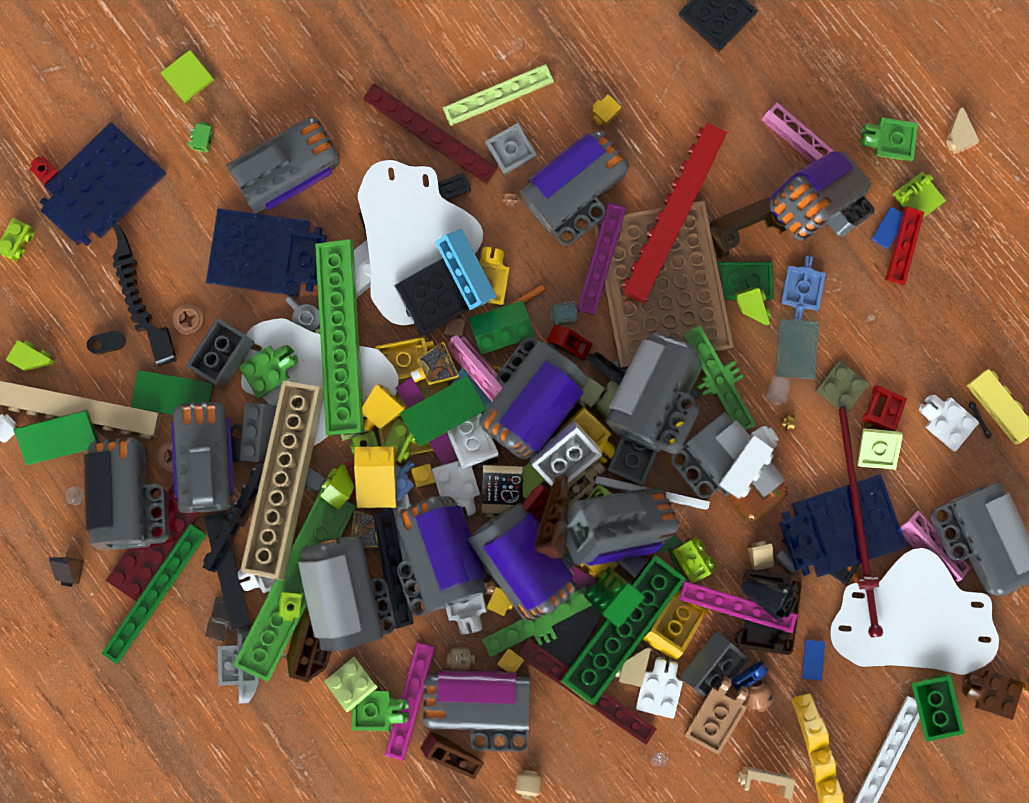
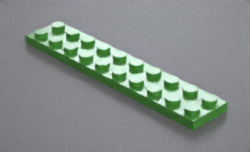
M351 239L315 244L326 435L363 433L364 421L362 413L354 244Z
M323 489L320 490L291 547L285 580L275 579L233 663V666L266 682H269L307 606L298 562L301 561L300 552L302 548L317 542L341 537L356 507L346 501L338 510L320 497ZM281 592L302 594L299 618H295L294 621H284L283 616H278ZM292 603L287 605L288 611H292L294 609V605Z

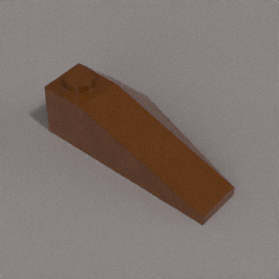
M566 475L554 478L534 545L535 551L552 559L561 558L566 549L568 476Z

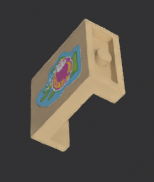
M743 766V769L739 770L737 781L740 782V786L744 790L749 791L752 779L778 784V794L783 798L792 800L795 779L790 775Z

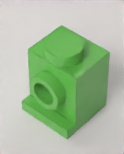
M201 121L198 124L196 123L195 129L191 131L190 138L192 141H188L187 144L190 149L210 152L214 134L210 124Z

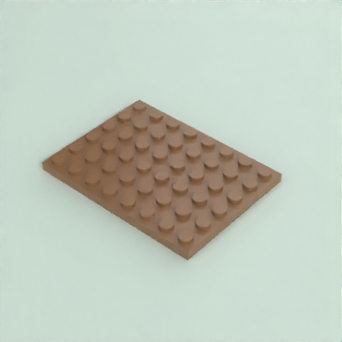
M705 201L693 203L644 304L624 295L625 289L622 286L626 278H631L633 274L630 270L634 261L639 262L642 256L639 254L643 243L647 245L650 239L647 235L651 227L655 228L658 223L655 220L660 210L664 211L665 208L624 215L604 284L620 369L629 367L642 340H646L654 332L687 342L683 334L701 325L715 352L734 348ZM602 221L598 223L595 227H593L596 242L598 239Z

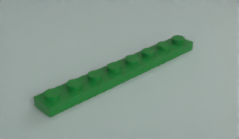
M192 524L189 525L102 651V655L115 664L121 662L206 538V533Z

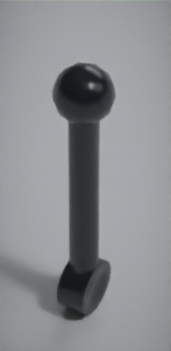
M970 402L969 408L974 411L984 430L985 436L987 438L992 437L976 409V403Z

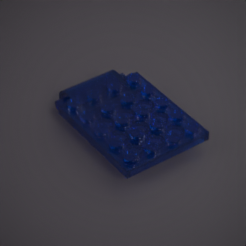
M110 122L44 186L53 196L49 200L45 197L40 200V203L43 205L41 212L76 245L83 242L88 246L92 242L88 238L92 232L99 238H102L113 227L112 224L117 223L166 175V172Z
M217 208L206 284L299 297L301 284H306L305 291L313 292L314 286H318L315 244L326 243L327 236L322 235L323 228L315 227L314 234L309 233V221Z
M881 474L858 481L857 485L869 560L906 548L907 545ZM850 484L792 503L791 505L796 517L791 518L789 511L781 513L784 521L778 523L795 571L801 569L803 576L811 574L808 566L813 565L816 576L821 577L861 563Z

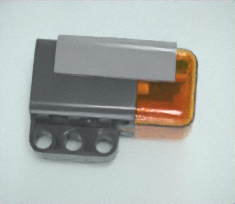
M723 412L685 442L680 451L673 453L670 457V462L698 497L708 498L716 491H719L742 520L756 522L787 496L788 489L783 483L785 478L770 461L767 465L764 463L761 467L762 473L756 481L752 480L749 484L751 489L745 497L737 498L718 485L734 461L736 462L739 458L740 453L745 449L744 447L751 438L737 420L733 421L726 412ZM676 454L684 456L685 461L682 465L675 462ZM689 469H694L697 472L694 480H690L687 477ZM702 484H706L709 487V492L706 495H702L699 491V487Z

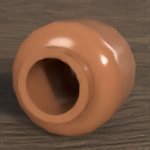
M756 681L748 687L747 702L751 709L763 712L768 710V707L773 703V697L769 685L764 684L763 681Z

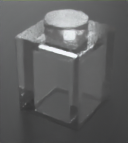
M773 374L770 377L765 399H769L770 403L775 405L787 402L792 379Z

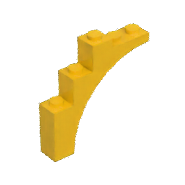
M811 693L793 697L792 704L810 758L818 802L843 803V793L836 778V764L829 749L828 731L823 719L819 716Z

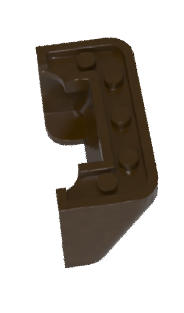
M770 197L717 218L709 224L713 245L719 259L729 256V250L738 245L740 242L738 231L764 220L767 228H776L780 233L787 231L785 222L779 221L776 214L769 208Z
M753 570L746 571L743 580L754 576L797 586L798 592L795 591L794 595L797 597V602L792 613L798 614L802 589L801 578ZM797 619L793 633L745 620L744 628H741L739 632L737 631L735 635L736 647L791 655L794 649Z

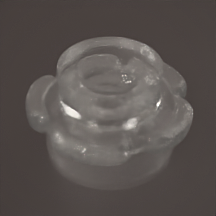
M78 486L68 488L65 492L66 501L69 504L78 505L84 499V492Z
M656 752L654 756L650 757L651 765L665 767L669 758L665 757V753Z

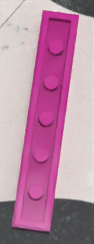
M684 581L679 597L681 601L789 633H793L798 615L791 612L788 618L785 616L782 618L783 622H778L751 600Z
M418 641L416 643L401 699L408 702L409 709L400 710V712L409 713L408 720L404 723H394L385 756L402 761L405 759L424 691V680L428 676L436 646Z

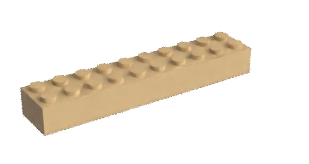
M282 381L240 572L285 580L324 400L323 389L319 386Z

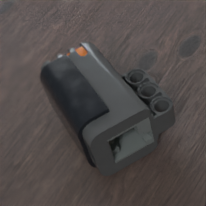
M128 438L127 441L116 439L115 442L111 440H104V443L99 441L91 442L88 446L87 454L84 455L86 532L90 533V545L98 550L108 551L149 547L151 544L167 541L170 535L168 493L159 484H149L148 453L145 446L134 438ZM161 490L160 497L154 499V492ZM161 509V516L154 518L155 511ZM162 528V535L155 537L156 530Z

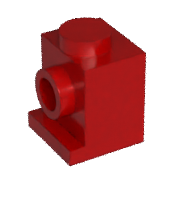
M44 156L41 158L36 157L31 162L32 167L30 170L48 188L62 176Z

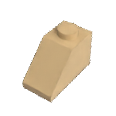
M960 108L955 113L946 137L947 147L950 151H953L954 155L975 146L979 142L964 108Z
M645 647L628 657L615 675L618 677V681L642 687L651 649Z

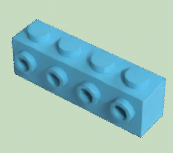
M462 229L448 233L435 241L470 310L484 305L497 297Z

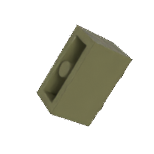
M589 377V381L582 389L583 395L576 405L580 409L584 406L590 411L597 399L603 394L605 388Z

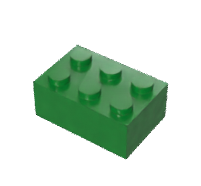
M610 567L601 572L599 579L587 589L584 595L595 608L618 628L645 598Z

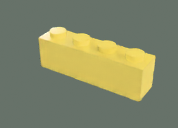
M989 369L985 370L966 386L1014 445L1020 444L1029 437V416L1024 413L1023 406L1010 396V390L1006 386L1001 385L997 374Z

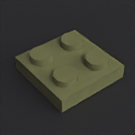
M838 361L815 392L837 409L845 407L846 413H848L869 386V383Z

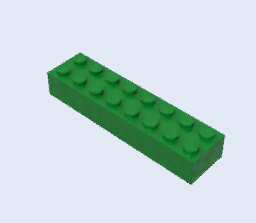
M651 556L630 584L645 598L619 628L608 618H605L559 681L587 703L594 705L686 578L658 556Z

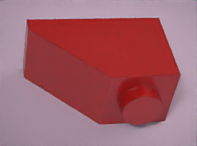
M554 324L546 340L556 345L558 349L583 361L586 360L593 345L570 328Z

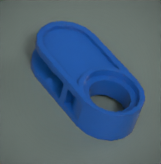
M763 661L757 662L734 677L731 683L736 691H739L742 685L747 688L764 677L769 670Z

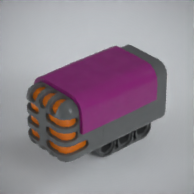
M440 669L438 673H431L426 677L423 684L424 703L422 717L426 727L431 729L471 730V745L479 751L520 752L527 748L530 675H516V672L500 670ZM481 735L485 738V743L479 746L474 742V738ZM502 736L505 739L504 745L497 746L494 743L495 737ZM518 736L523 737L525 743L523 746L518 747L514 744V739Z

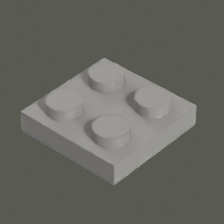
M518 123L485 141L504 175L537 157L536 152Z

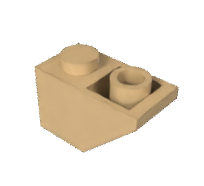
M766 541L751 543L752 547L747 548L752 570L756 571L774 567L772 544H766Z

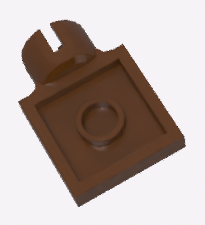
M987 670L982 677L974 674L966 676L964 682L973 685L972 688L962 685V692L965 696L976 700L975 708L1011 720L1014 719L1024 682Z

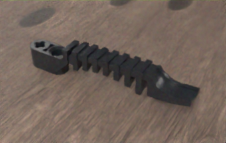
M114 223L112 225L118 245L112 256L114 259L113 267L117 269L116 276L120 278L119 285L123 287L122 294L126 296L125 303L129 305L127 308L128 312L132 314L130 316L131 321L138 323L134 325L135 330L138 332L147 330L157 366L175 362L177 357L168 327L158 329L149 324V320L152 319L151 314H148V312L141 313L147 311L146 306H142V304L136 305L142 302V298L135 295L139 293V289L132 285L138 283L136 279L130 276L137 275L136 270H133L131 267L138 265L137 260H133L130 244L121 226L118 223Z

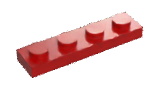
M908 206L904 207L885 278L886 281L899 285L906 284L924 211Z

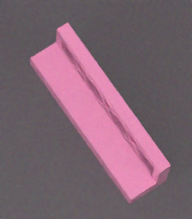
M776 103L768 110L762 118L765 124L811 163L823 157L815 148L822 147L828 153L834 151L779 103ZM776 109L783 114V120L773 113ZM787 123H794L797 126V133ZM808 135L811 138L812 145L801 136Z
M453 336L446 347L447 351L487 397L493 401L503 388L497 381V373L465 337Z
M919 510L897 529L913 549L924 548L935 553L945 564L955 583L961 581L971 567L965 560H951L943 551L944 548L935 528ZM916 518L921 523L922 527L915 521ZM953 550L954 555L958 557L959 554ZM956 563H958L961 566V568L963 569L962 571L957 567Z

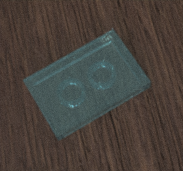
M780 320L776 377L815 379L819 322Z

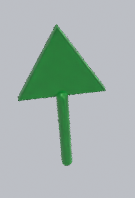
M672 535L658 549L657 554L669 550L677 572L682 575L672 548L683 543Z

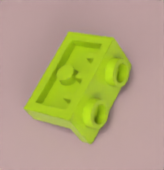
M12 218L0 240V254L17 262L18 259L23 257L25 253L24 248L27 242L32 240L35 229Z
M396 418L383 446L395 447L397 449V461L402 463L403 459H408L411 452L408 448L411 442L415 443V439L404 421Z
M697 537L672 551L688 579L693 584L716 570L714 560L707 555L704 543L698 540Z

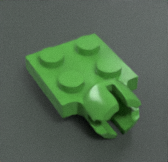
M881 117L877 125L866 123L862 127L860 135H863V138H860V144L874 148L875 156L912 162L914 160L918 123Z
M267 346L239 366L258 399H261L280 386L283 380L287 381L290 379L288 371L298 363L297 355L293 357L290 355L295 352L290 346H281L276 351L271 346Z
M373 691L352 708V730L391 731L393 723H404L408 720L409 713L400 712V710L409 709L408 702L404 699H393L392 691Z

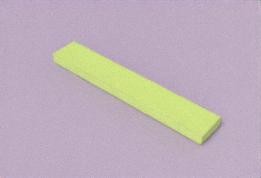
M545 64L443 107V111L450 126L554 83V80Z

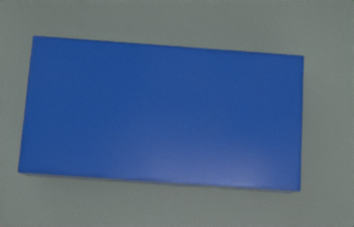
M890 207L871 240L888 249L898 233L903 213Z
M805 639L802 679L822 681L824 641Z

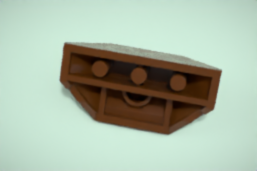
M306 606L293 632L286 659L289 677L308 683L327 668L332 651L321 650L319 639L314 637L308 607Z

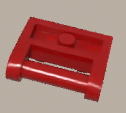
M875 385L872 390L873 396L868 410L864 413L862 420L865 423L874 424L887 431H896L907 398ZM880 396H882L885 400L879 417H877L874 413Z

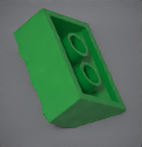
M523 300L468 318L480 355L522 342L526 338L535 337Z
M943 674L911 683L925 742L965 734L951 675Z

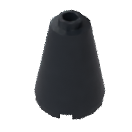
M754 576L745 578L742 582L743 594L776 621L783 622L782 618L784 616L788 618L797 602V597L794 596L795 591L798 592L797 586Z

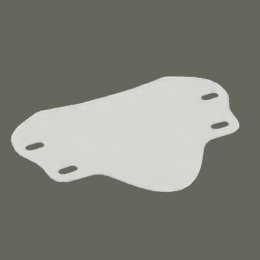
M385 160L370 167L363 178L358 192V201L366 228L371 266L370 295L379 311L390 322L398 325L414 324L411 317L407 316L406 307L394 285L442 259L443 257L435 241L444 235L462 229L475 254L482 243L483 231L481 225L472 215L441 197L437 174L432 168L408 166L394 160ZM390 167L394 169L395 179L393 181L389 179L388 175ZM424 174L428 175V187L423 185L422 176Z
M283 318L263 321L248 331L246 336L251 338L255 342L254 344L261 346L262 350L267 346H271L276 351L281 346L288 345L295 351L290 355L291 357L297 355L298 363L289 369L288 375L290 379L287 381L319 386L323 389L320 334L309 331ZM359 346L363 405L376 384H382L395 396L397 392L395 387L398 386L399 381L394 366L379 350ZM250 349L244 358V362L256 355L258 351ZM242 374V388L247 393L255 395L246 378ZM282 384L262 397L268 402V405L277 406ZM324 400L314 446L328 437L325 429Z
M924 548L913 549L905 553L879 582V587L874 588L878 623L884 630L882 637L871 638L868 634V628L871 626L866 591L865 589L859 590L858 583H853L845 589L841 609L831 626V641L834 648L842 656L862 667L885 665L932 668L963 675L980 669L992 661L999 646V636L992 621L991 599L984 593L960 590L941 559L932 551ZM852 593H864L865 597L863 599L853 598ZM973 601L983 602L984 607L973 608L970 604ZM840 625L851 626L852 630L850 632L840 631L838 627ZM985 636L990 637L992 640L990 643L979 642L978 638Z

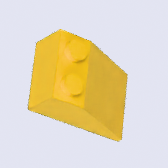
M355 447L357 508H396L397 449L395 447Z
M679 589L643 638L645 642L673 661H676L684 653L708 611L705 607L679 600L681 594Z

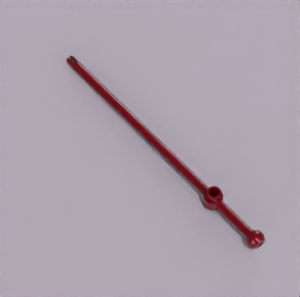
M840 407L839 417L863 577L857 579L859 590L865 589L871 623V626L868 628V634L871 638L882 637L884 630L878 623L874 588L879 587L878 576H872L870 571L847 413L845 407Z

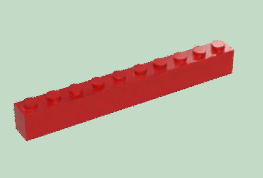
M706 123L704 128L700 127L696 138L699 139L696 145L692 143L688 154L691 156L688 161L684 160L680 168L682 174L680 178L676 176L671 186L674 190L672 194L668 193L663 204L666 207L664 211L660 210L655 219L658 223L655 228L651 227L647 235L650 239L647 245L643 243L639 254L642 256L639 262L634 261L630 270L633 274L631 278H626L622 286L625 289L624 295L640 303H645L727 135L726 131L709 123Z

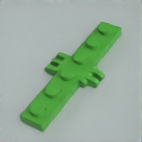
M701 325L684 333V338L693 345L702 360V370L706 376L702 378L703 382L698 384L697 388L702 389L706 386V389L700 392L701 395L704 396L710 393L712 396L717 394L729 417L733 421L737 420L745 431L755 426V421L733 384L744 377L743 373L737 376L734 375L740 371L739 366L731 369L737 362L732 360L723 366Z
M586 586L575 591L573 595L552 613L533 621L521 619L483 638L482 642L490 657L533 635L540 647L543 646L540 638L544 637L546 643L550 642L547 636L549 633H551V637L554 640L557 639L551 627L552 625L592 606L584 597L587 591Z

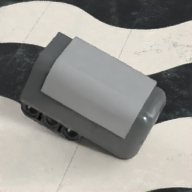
M654 332L646 340H642L609 406L611 412L606 422L616 435L657 452L664 450L669 453H677L680 451L699 413V406L693 397L689 395L703 365L693 345L659 332ZM688 404H692L689 409H685ZM683 421L681 426L676 427L679 422ZM675 439L672 444H668L669 440Z
M1000 481L978 487L932 509L930 520L946 555L951 560H964L969 557L985 593L993 596H1004L1020 589V587L1023 588L1029 585V534L1010 494L1005 493ZM940 510L945 515L942 521L937 518V513ZM948 528L953 532L950 539L945 535V531ZM956 546L961 550V554L958 557L953 553Z
M355 536L336 537L302 548L300 552L301 561L298 562L314 637L319 639L321 650L342 651L379 640L383 638V635L394 631L396 623L387 583L382 578H370L361 539ZM374 583H376V590L373 588ZM383 621L385 622L384 628H382Z

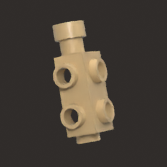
M597 460L568 483L567 509L574 502L579 501L584 494L589 495L594 490L593 486L596 482L593 478L605 471L604 467Z

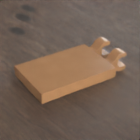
M726 676L722 679L719 688L712 686L684 735L718 755L746 711L747 704L744 701L749 694V689L743 685L739 689L736 698L727 694L726 692L731 686L730 682L732 679Z

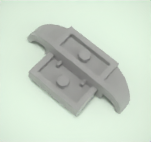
M247 626L236 629L237 645L217 646L218 686L237 685L238 704L249 703L259 684L258 677L233 666L250 631Z

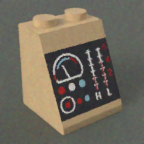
M483 465L482 514L493 518L508 508L521 503L522 467Z

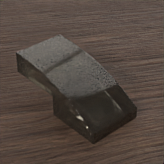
M216 597L205 637L224 641L230 621L224 598Z

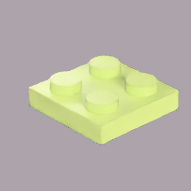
M863 428L857 466L896 470L903 437L902 432Z
M355 657L324 681L346 712H349L377 688L375 682Z

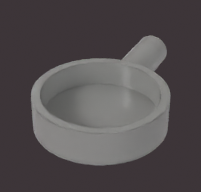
M291 295L286 298V302L294 309L292 322L315 332L320 327L318 309L309 304L300 306Z

